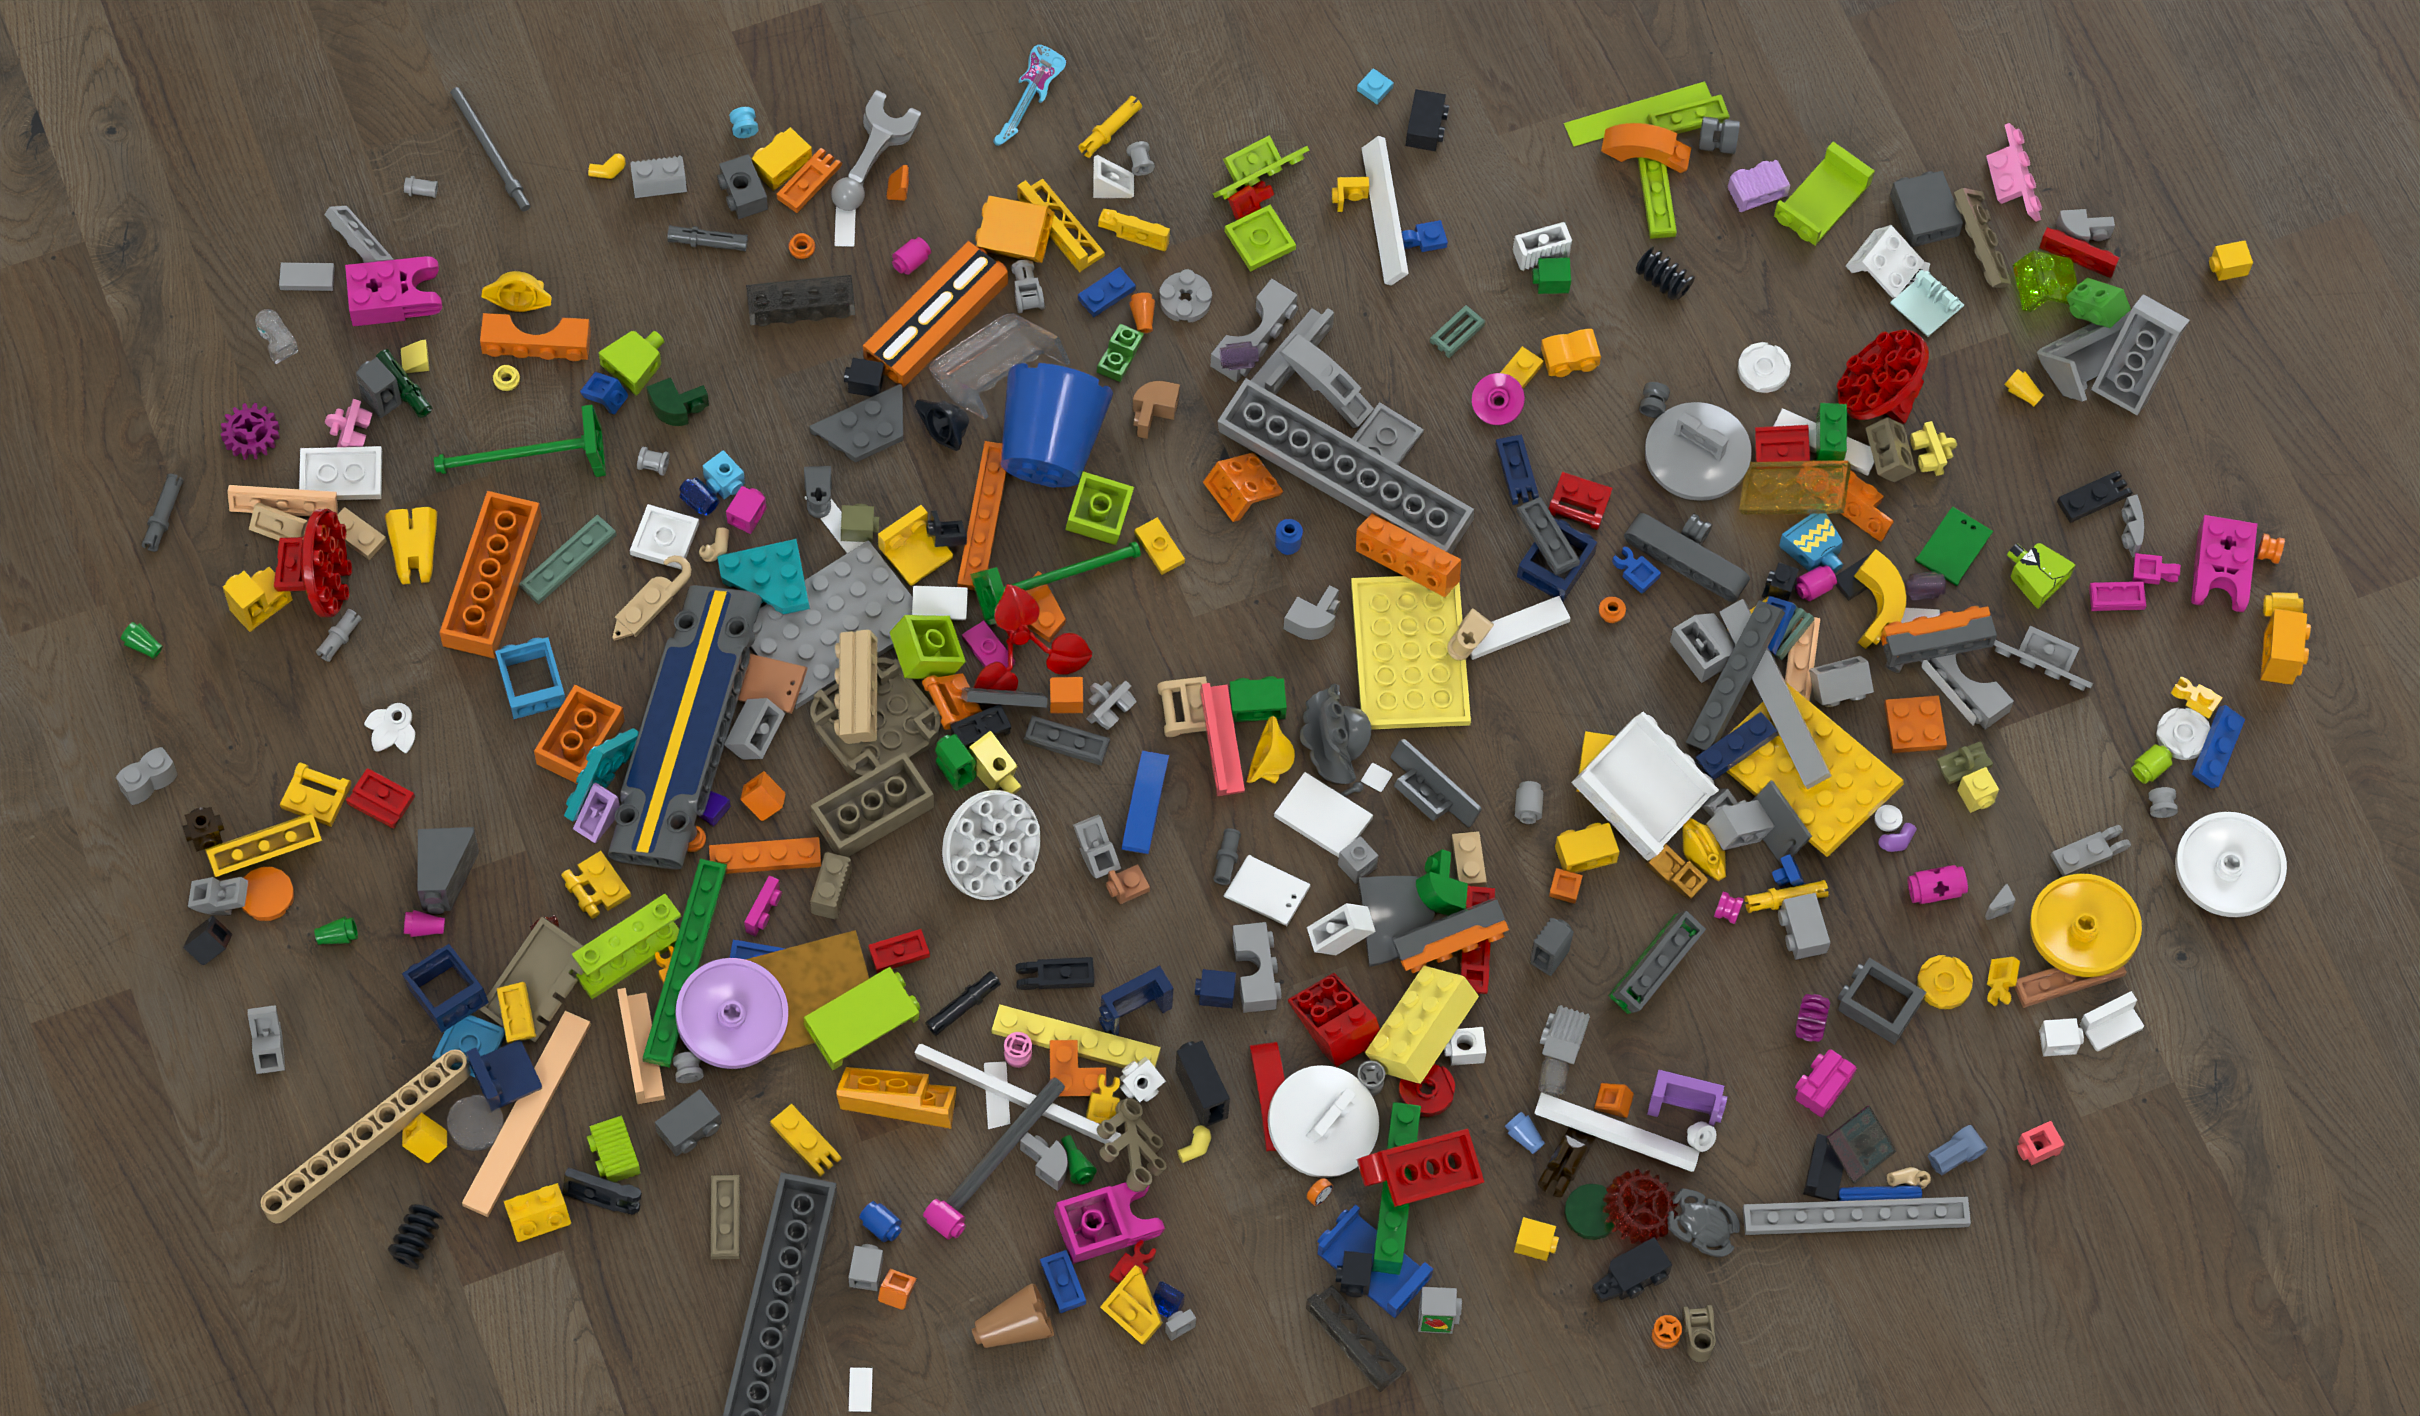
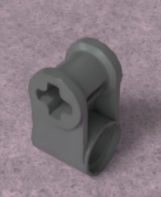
M831 466L804 467L808 513L814 518H823L831 511Z

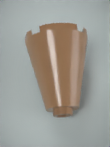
M1033 1283L1025 1286L976 1320V1327L972 1328L976 1343L978 1345L982 1343L985 1348L1047 1339L1054 1336L1050 1316H1047L1046 1305L1037 1286Z

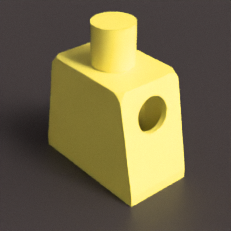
M991 731L969 747L968 751L976 760L974 768L976 775L990 790H997L1001 787L1004 791L1015 794L1021 789L1022 786L1013 777L1017 769L1016 763Z

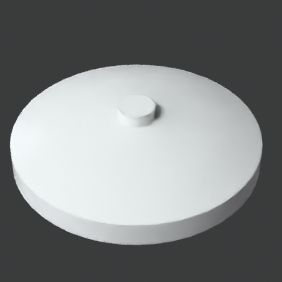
M2218 812L2199 819L2188 828L2177 848L2175 868L2182 888L2197 905L2220 916L2244 917L2263 910L2277 897L2285 881L2287 862L2280 841L2262 822L2241 813Z

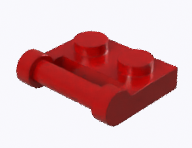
M1562 472L1548 509L1552 516L1557 514L1591 525L1590 528L1598 530L1613 488ZM1560 502L1568 503L1595 512V514L1592 515L1583 511H1579L1561 505Z

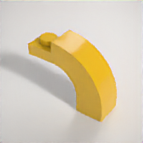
M1876 549L1868 556L1854 575L1856 579L1872 591L1877 602L1876 617L1857 642L1865 649L1872 642L1875 645L1879 643L1885 626L1892 622H1901L1906 607V591L1902 577L1892 562Z

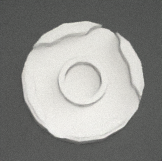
M1760 342L1750 345L1742 352L1738 361L1737 371L1740 380L1748 388L1756 392L1769 393L1777 391L1784 386L1789 378L1791 363L1788 355L1780 347Z
M2174 708L2165 713L2159 721L2156 737L2159 745L2165 746L2171 752L2173 758L2181 760L2194 759L2201 753L2210 730V725L2203 715L2191 708Z

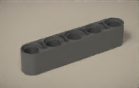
M1639 513L1624 534L1625 540L1633 547L1730 602H1735L1750 581L1749 575L1738 566L1647 514Z

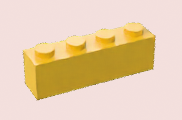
M312 813L207 848L205 851L213 874L217 877L322 841L314 816Z

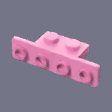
M2008 123L2005 124V129L2010 146L1986 156L1997 200L2003 204L2023 196L2028 215L2037 222L2041 220L2039 211L2042 210V206L2038 197L2034 194L2033 189L2036 188V183L2032 174L2028 171L2027 166H2030V160L2022 148L2024 137L2020 129H2015Z

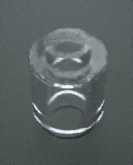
M1549 1056L1545 1057V1061L1541 1065L1538 1084L1539 1091L1556 1098L1559 1095L1565 1094L1569 1074L1567 1062Z

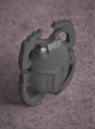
M1681 1188L1677 1195H1675L1673 1203L1677 1204L1680 1200L1682 1213L1674 1218V1212H1668V1229L1684 1242L1689 1243L1691 1238H1694L1692 1245L1709 1256L1723 1257L1731 1253L1734 1246L1730 1244L1731 1241L1728 1238H1730V1234L1740 1232V1223L1737 1215L1722 1202L1706 1199L1704 1204L1702 1202L1705 1196L1702 1193ZM1686 1197H1692L1696 1199V1202L1685 1203L1684 1200ZM1678 1221H1679V1222L1681 1223V1225L1684 1227V1229H1685V1231H1686L1685 1233H1683V1232L1679 1229V1227H1678ZM1719 1245L1722 1246V1248L1718 1250L1707 1249V1247H1717Z

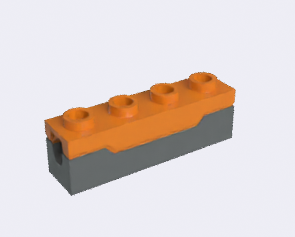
M1972 606L1962 612L1953 613L1952 611H1947L1936 617L1927 618L1926 616H1921L1911 622L1901 623L1896 621L1889 623L1883 628L1880 639L1884 646L1883 649L1888 665L1892 667L1993 647L1997 633L1988 606L1982 608Z
M1492 898L1393 937L1392 941L1399 959H1401L1403 969L1405 971L1411 969V972L1415 973L1420 971L1423 966H1427L1426 963L1436 959L1440 963L1453 957L1452 953L1460 949L1463 950V953L1479 947L1478 942L1488 939L1489 943L1505 937L1503 932L1508 931L1509 928L1498 900Z

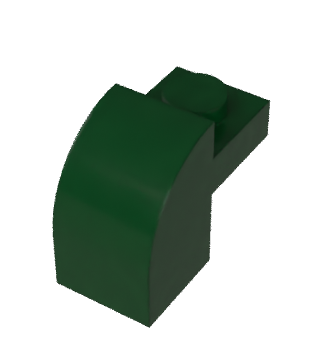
M670 377L646 387L648 401L655 415L668 425L689 424L688 414L699 413L709 406L708 393L704 385L679 394Z

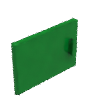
M1952 506L1919 556L1915 558V561L1958 586L1960 580L1992 535L1993 530Z

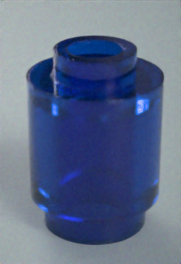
M697 477L686 479L679 488V491H681L679 497L698 514L708 516L719 504L716 493Z

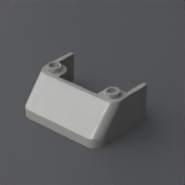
M2131 311L2111 328L2091 323L2037 351L2040 363L2063 396L2082 402L2087 400L2084 391L2088 387L2086 382L2099 375Z

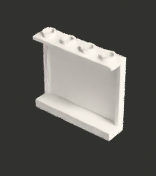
M1641 712L1617 734L1571 783L1649 861L1664 849L1663 846L1719 789L1714 785L1713 779L1707 774L1702 773L1696 766L1695 761L1676 746L1675 740L1658 727L1653 717Z

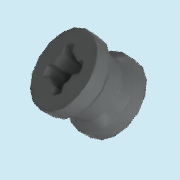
M1694 513L1688 519L1681 534L1702 545L1709 535L1713 524L1708 521H1701L1699 516Z

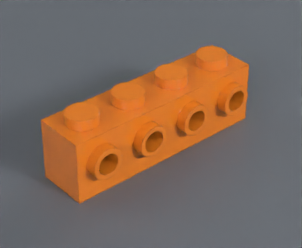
M1373 513L1357 528L1356 551L1443 597H1446L1460 582V558Z

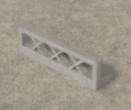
M1311 308L1251 381L1276 395L1295 372L1293 367L1279 352L1296 334L1317 346L1333 327L1334 312L1327 308L1323 314H1320Z

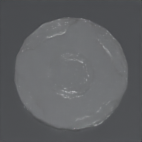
M482 1095L464 1097L458 1100L450 1109L447 1117L448 1132L453 1141L461 1148L471 1151L484 1150L492 1146L504 1125L503 1114L500 1108L491 1112L485 1097Z

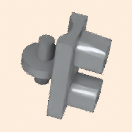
M1125 680L1109 694L1108 691L1112 688V685L1108 681L1102 686L1093 683L1090 686V691L1093 695L1088 701L1092 705H1095L1098 701L1101 703L1086 719L1091 724L1097 721L1106 730L1110 729L1119 720L1110 707L1115 703L1125 713L1137 702L1128 691L1131 685Z

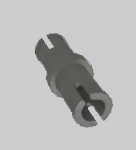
M1232 828L1224 830L1221 849L1217 851L1216 855L1218 863L1213 879L1214 882L1221 885H1229L1231 883L1233 866L1238 861L1237 848L1241 833Z

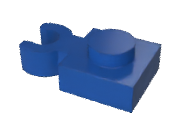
M1623 547L1622 554L1627 559L1621 560L1615 555L1612 563L1619 569H1625L1623 578L1643 594L1660 578L1661 572L1643 556L1637 560L1634 559L1631 549Z

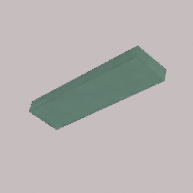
M597 514L519 583L520 588L539 605L617 536L616 531Z

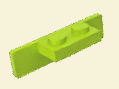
M1269 135L1227 156L1223 161L1234 183L1214 192V197L1223 196L1225 200L1238 192L1237 187L1243 184L1245 186H1252L1260 182L1259 176L1265 173L1268 176H1272L1283 170L1282 164L1289 161L1290 165H1293L1305 159L1303 154L1309 151L1308 146L1281 158Z

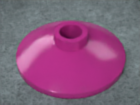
M1490 374L1482 378L1473 390V409L1477 416L1488 424H1508L1519 416L1524 407L1525 395L1523 388L1515 378L1508 374ZM1498 397L1504 399V403L1500 406L1495 404V400Z

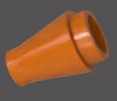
M1137 293L1132 295L1129 305L1137 331L1142 333L1152 332L1155 300L1152 299V294Z

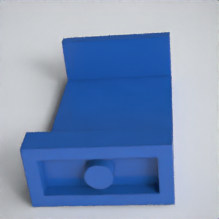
M1356 1204L1350 1211L1345 1209L1337 1218L1336 1223L1338 1224L1333 1230L1327 1229L1317 1241L1319 1243L1317 1254L1336 1270L1337 1265L1343 1266L1344 1251L1374 1255L1376 1229L1359 1216L1360 1208ZM1404 1253L1400 1275L1374 1272L1371 1267L1370 1287L1367 1296L1392 1317L1396 1318L1432 1278L1433 1268L1426 1262L1419 1266Z

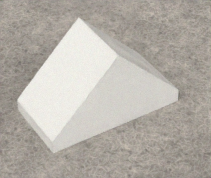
M1099 155L1094 156L1093 198L1134 197V174Z

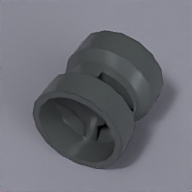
M1646 383L1643 390L1644 399L1640 402L1639 411L1647 417L1658 418L1662 413H1665V401L1669 398L1670 389L1662 383Z

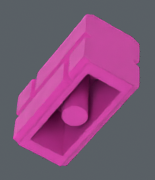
M1829 1049L1824 1056L1819 1054L1811 1065V1068L1814 1069L1809 1077L1804 1074L1795 1086L1798 1090L1795 1098L1796 1101L1822 1118L1854 1077L1857 1069L1855 1065L1843 1059L1842 1056L1832 1049Z

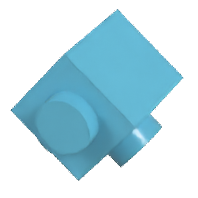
M724 450L702 465L707 486L714 494L719 493L723 499L729 495L737 494L741 486L745 484L744 472Z

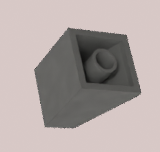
M474 827L418 829L417 891L423 912L442 914L444 911L452 910L479 854Z

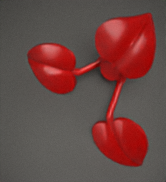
M1007 584L996 606L994 618L997 625L1004 629L1009 637L1006 640L1008 645V665L1005 668L1001 662L990 663L979 673L973 688L1016 691L1018 678L1014 673L1010 672L1013 668V645H1024L1029 639L1037 644L1045 653L1050 654L1046 660V665L1048 669L1056 674L1065 675L1080 670L1091 659L1092 651L1086 641L1074 633H1064L1055 638L1052 643V649L1046 647L1034 636L1033 632H1030L1027 626L1035 623L1039 617L1040 609L1037 601L1025 590Z

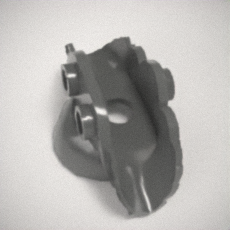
M1336 683L1330 685L1324 691H1319L1306 701L1307 708L1303 713L1306 725L1301 728L1300 741L1303 746L1311 750L1310 758L1316 766L1318 773L1324 779L1336 784H1349L1356 779L1351 761L1359 757L1368 746L1371 738V723L1368 716L1361 709L1352 706H1341L1339 703L1340 685Z

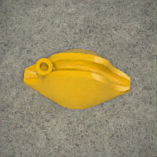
M520 271L507 272L501 275L497 281L483 287L481 296L504 309L515 312H525L551 306L552 300L551 295L544 290V283Z
M1274 716L1269 717L1257 744L1247 778L1248 783H1253L1259 778H1263L1275 784L1279 779V775L1288 771L1294 762L1295 753L1293 745L1280 730L1277 718Z
M1689 818L1682 826L1683 851L1686 859L1717 881L1726 877L1725 850L1721 848L1708 826Z

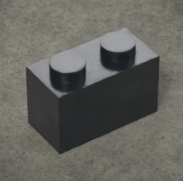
M1415 89L1405 146L1436 151L1437 143H1443L1445 127L1441 126L1442 120H1447L1449 105L1445 104L1446 94Z

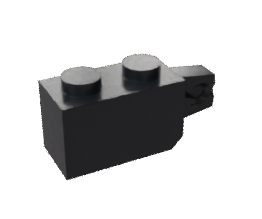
M1653 1237L1611 1260L1607 1275L1595 1283L1592 1290L1601 1303L1618 1296L1620 1300L1627 1297L1633 1299L1641 1295L1645 1291L1644 1288L1652 1283L1654 1286L1665 1282L1669 1278L1668 1275L1670 1274L1672 1264L1656 1238Z

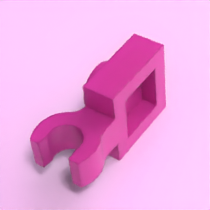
M2135 553L2132 582L2143 581L2144 583L2159 585L2161 578L2168 582H2178L2181 565L2162 563V556Z

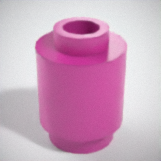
M922 238L911 239L892 254V265L899 273L909 275L928 260L931 249Z
M1818 566L1798 577L1795 589L1800 598L1812 601L1832 590L1833 586L1837 584V579L1829 566Z
M933 1200L923 1213V1217L927 1219V1224L946 1239L958 1238L966 1227L964 1224L965 1217L945 1201Z

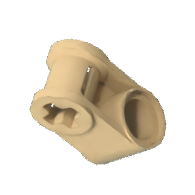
M1472 608L1460 623L1458 630L1447 645L1449 655L1456 660H1465L1482 642L1494 624Z

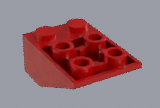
M1335 973L1330 974L1288 999L1289 1004L1322 1053L1335 1067L1367 1050L1380 1031L1376 1016Z

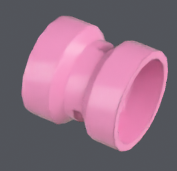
M1023 1032L1011 1033L1005 1039L1004 1057L1010 1066L1021 1068L1026 1066L1031 1060L1032 1042L1028 1035Z

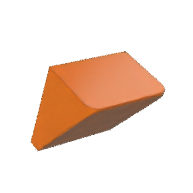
M907 165L901 166L889 176L887 199L902 201L907 199L909 167Z
M1601 1083L1594 1109L1627 1118L1634 1094L1626 1085Z
M890 1269L881 1284L878 1301L903 1310L917 1278Z

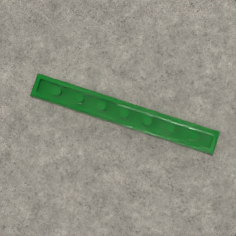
M705 859L699 860L643 1054V1062L671 1067L680 1035L675 1018L678 995L688 977L699 968L726 874L727 864Z

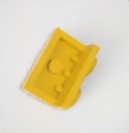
M558 1183L503 1201L517 1242L571 1224Z

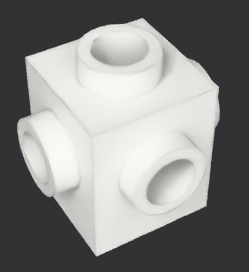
M1146 1057L1138 1063L1135 1061L1129 1063L1123 1068V1075L1119 1077L1124 1083L1120 1086L1121 1090L1128 1098L1135 1097L1139 1102L1143 1099L1146 1102L1151 1100L1158 1094L1157 1088L1166 1082ZM1143 1078V1082L1137 1085V1081Z

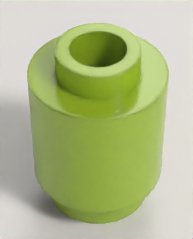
M2155 744L2135 760V765L2131 767L2132 772L2144 784L2148 781L2153 782L2172 766V754L2165 746Z

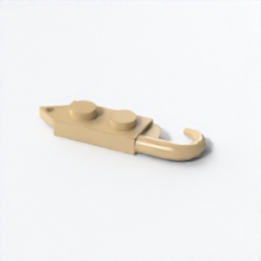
M674 555L664 560V565H668L671 562L679 563L682 567V572L673 582L664 577L652 578L615 616L617 621L612 637L614 641L632 635L636 637L673 599V596L688 582L691 576L692 569L687 559Z

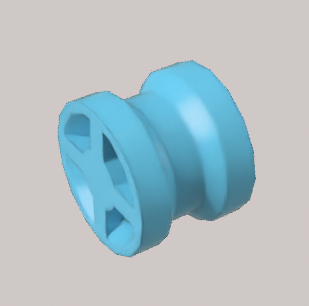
M740 107L734 109L729 114L730 122L734 124L732 131L735 137L748 138L754 136L759 131L758 124L754 121L756 116L753 108Z

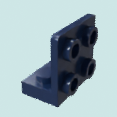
M517 1040L480 1056L477 1048L466 1052L469 1065L491 1112L542 1089L540 1079L521 1040Z

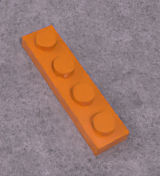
M819 837L709 845L710 861L727 864L726 874L821 867Z

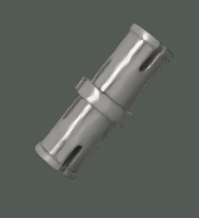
M347 609L338 624L331 627L328 631V637L316 650L317 655L323 654L321 658L330 662L340 646L348 642V636L362 620L360 615L355 617L356 612Z

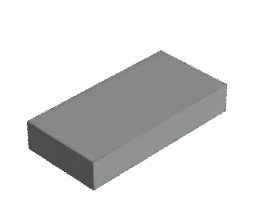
M281 262L280 290L333 291L334 263Z

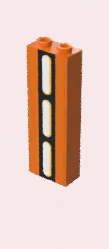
M968 241L863 345L864 359L884 363L885 375L896 384H901L902 388H904L1008 284L1007 268L1000 261H994L990 258L983 248L977 247Z

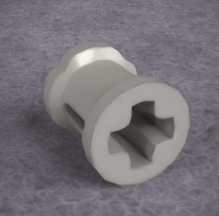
M1135 142L1126 149L1133 163L1132 173L1136 176L1147 175L1155 168L1153 161L1149 157L1148 151L1150 147L1147 142Z
M643 446L639 453L637 469L643 470L645 468L658 471L659 475L664 476L670 454L669 452L662 454L650 451L647 447Z

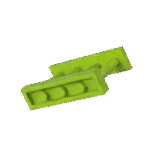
M663 894L572 953V957L584 972L582 975L577 973L576 978L591 999L596 998L654 960L655 952H659L662 955L668 951L669 946H675L679 928L674 921L680 918L681 914L666 894Z

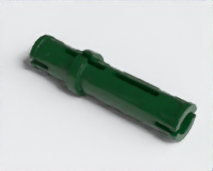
M389 349L380 351L376 357L396 377L403 401L408 402L419 418L427 416L432 411V406L423 397L421 388L418 384H414Z

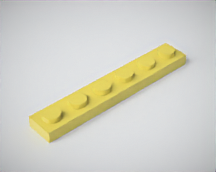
M1000 1004L992 1027V1034L1007 1037L1014 1032H1023L1028 1035L1033 1045L1050 1049V1040H1078V1057L1119 1068H1125L1132 1061L1138 1063L1144 1057L1149 1059L1156 1068L1161 1049L1158 1046Z

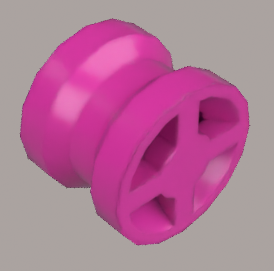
M1723 891L1714 917L1719 919L1724 917L1730 923L1735 924L1744 899L1740 897L1732 898L1729 893Z

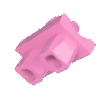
M352 400L351 407L347 408L345 417H343L344 411L342 409H336L335 414L326 416L325 424L331 428V435L337 436L338 431L341 430L337 447H363L366 435L353 431L354 425L367 429L372 413L360 408L361 401Z

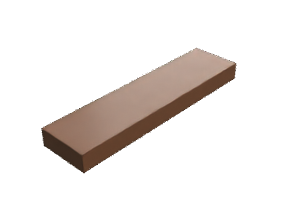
M2123 966L2107 975L2081 977L2068 974L2054 967L2017 979L2014 988L2022 1007L2025 1008L2123 977L2127 972Z

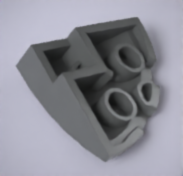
M1375 876L1359 878L1358 892L1360 904L1369 908L1376 931L1365 938L1369 967L1388 963L1399 958L1392 941L1393 937L1431 923L1435 911L1428 908L1418 895L1416 879L1420 877Z

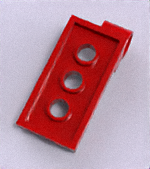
M1468 1129L1383 1150L1356 1159L1365 1187L1387 1181L1394 1207L1484 1183ZM1449 1156L1455 1161L1454 1169L1448 1163ZM1427 1161L1433 1166V1175L1427 1171ZM1405 1167L1412 1173L1411 1181L1405 1176Z

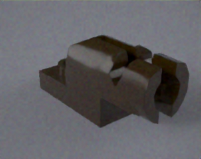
M1569 1127L1542 1173L1538 1186L1546 1192L1551 1181L1556 1180L1558 1184L1555 1187L1553 1196L1563 1197L1571 1181L1575 1179L1596 1136Z

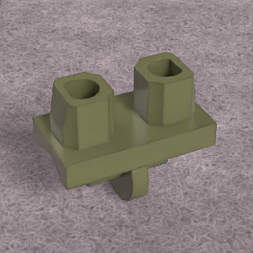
M1981 741L1967 747L1963 746L1958 751L1940 757L1936 761L1948 785L1984 767L1989 769L1993 766Z

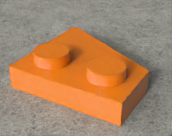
M1038 571L1033 577L1042 575V573ZM1046 584L1026 591L1037 601L1040 609L1037 621L1027 626L1050 642L1065 625L1066 618Z

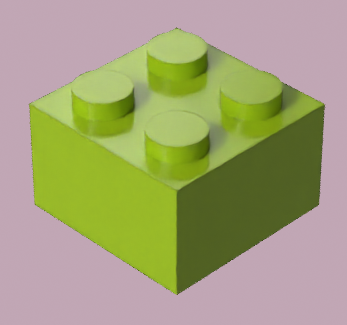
M1082 472L1065 530L1117 545L1134 487Z
M904 615L889 632L904 677L907 679H925L932 675L937 677L954 675L966 662L950 616Z

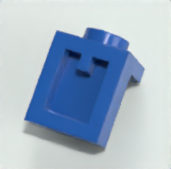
M594 372L580 391L585 399L603 404L611 414H616L628 398V393L618 379L598 372Z

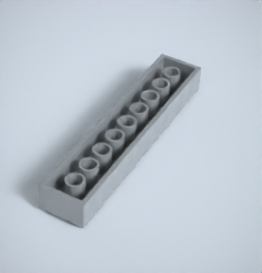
M1245 378L1218 420L1219 432L1362 515L1369 517L1373 513L1450 554L1453 553L1474 520V509L1247 378Z

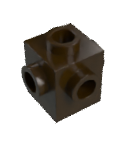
M199 807L185 815L187 825L182 826L187 842L193 840L196 852L223 843L220 831L225 829L220 814L214 816L212 807Z

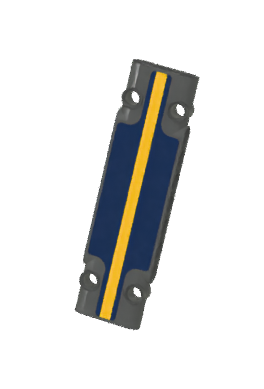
M692 585L688 588L682 611L674 619L676 631L674 637H670L667 640L622 786L620 797L622 805L615 812L617 824L608 850V856L611 859L622 863L668 869H681L683 867L689 842H692L697 835V828L694 824L696 816H702L707 805L749 664V647L755 641V634L752 629L762 603V598L756 593Z

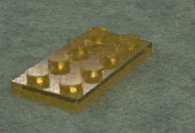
M1849 461L1750 462L1744 476L1739 511L1742 515L1844 513L1851 464Z

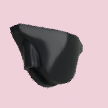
M922 399L917 400L915 408L934 440L952 450H960L962 438L969 424L967 413L957 405L946 403V401L931 402Z

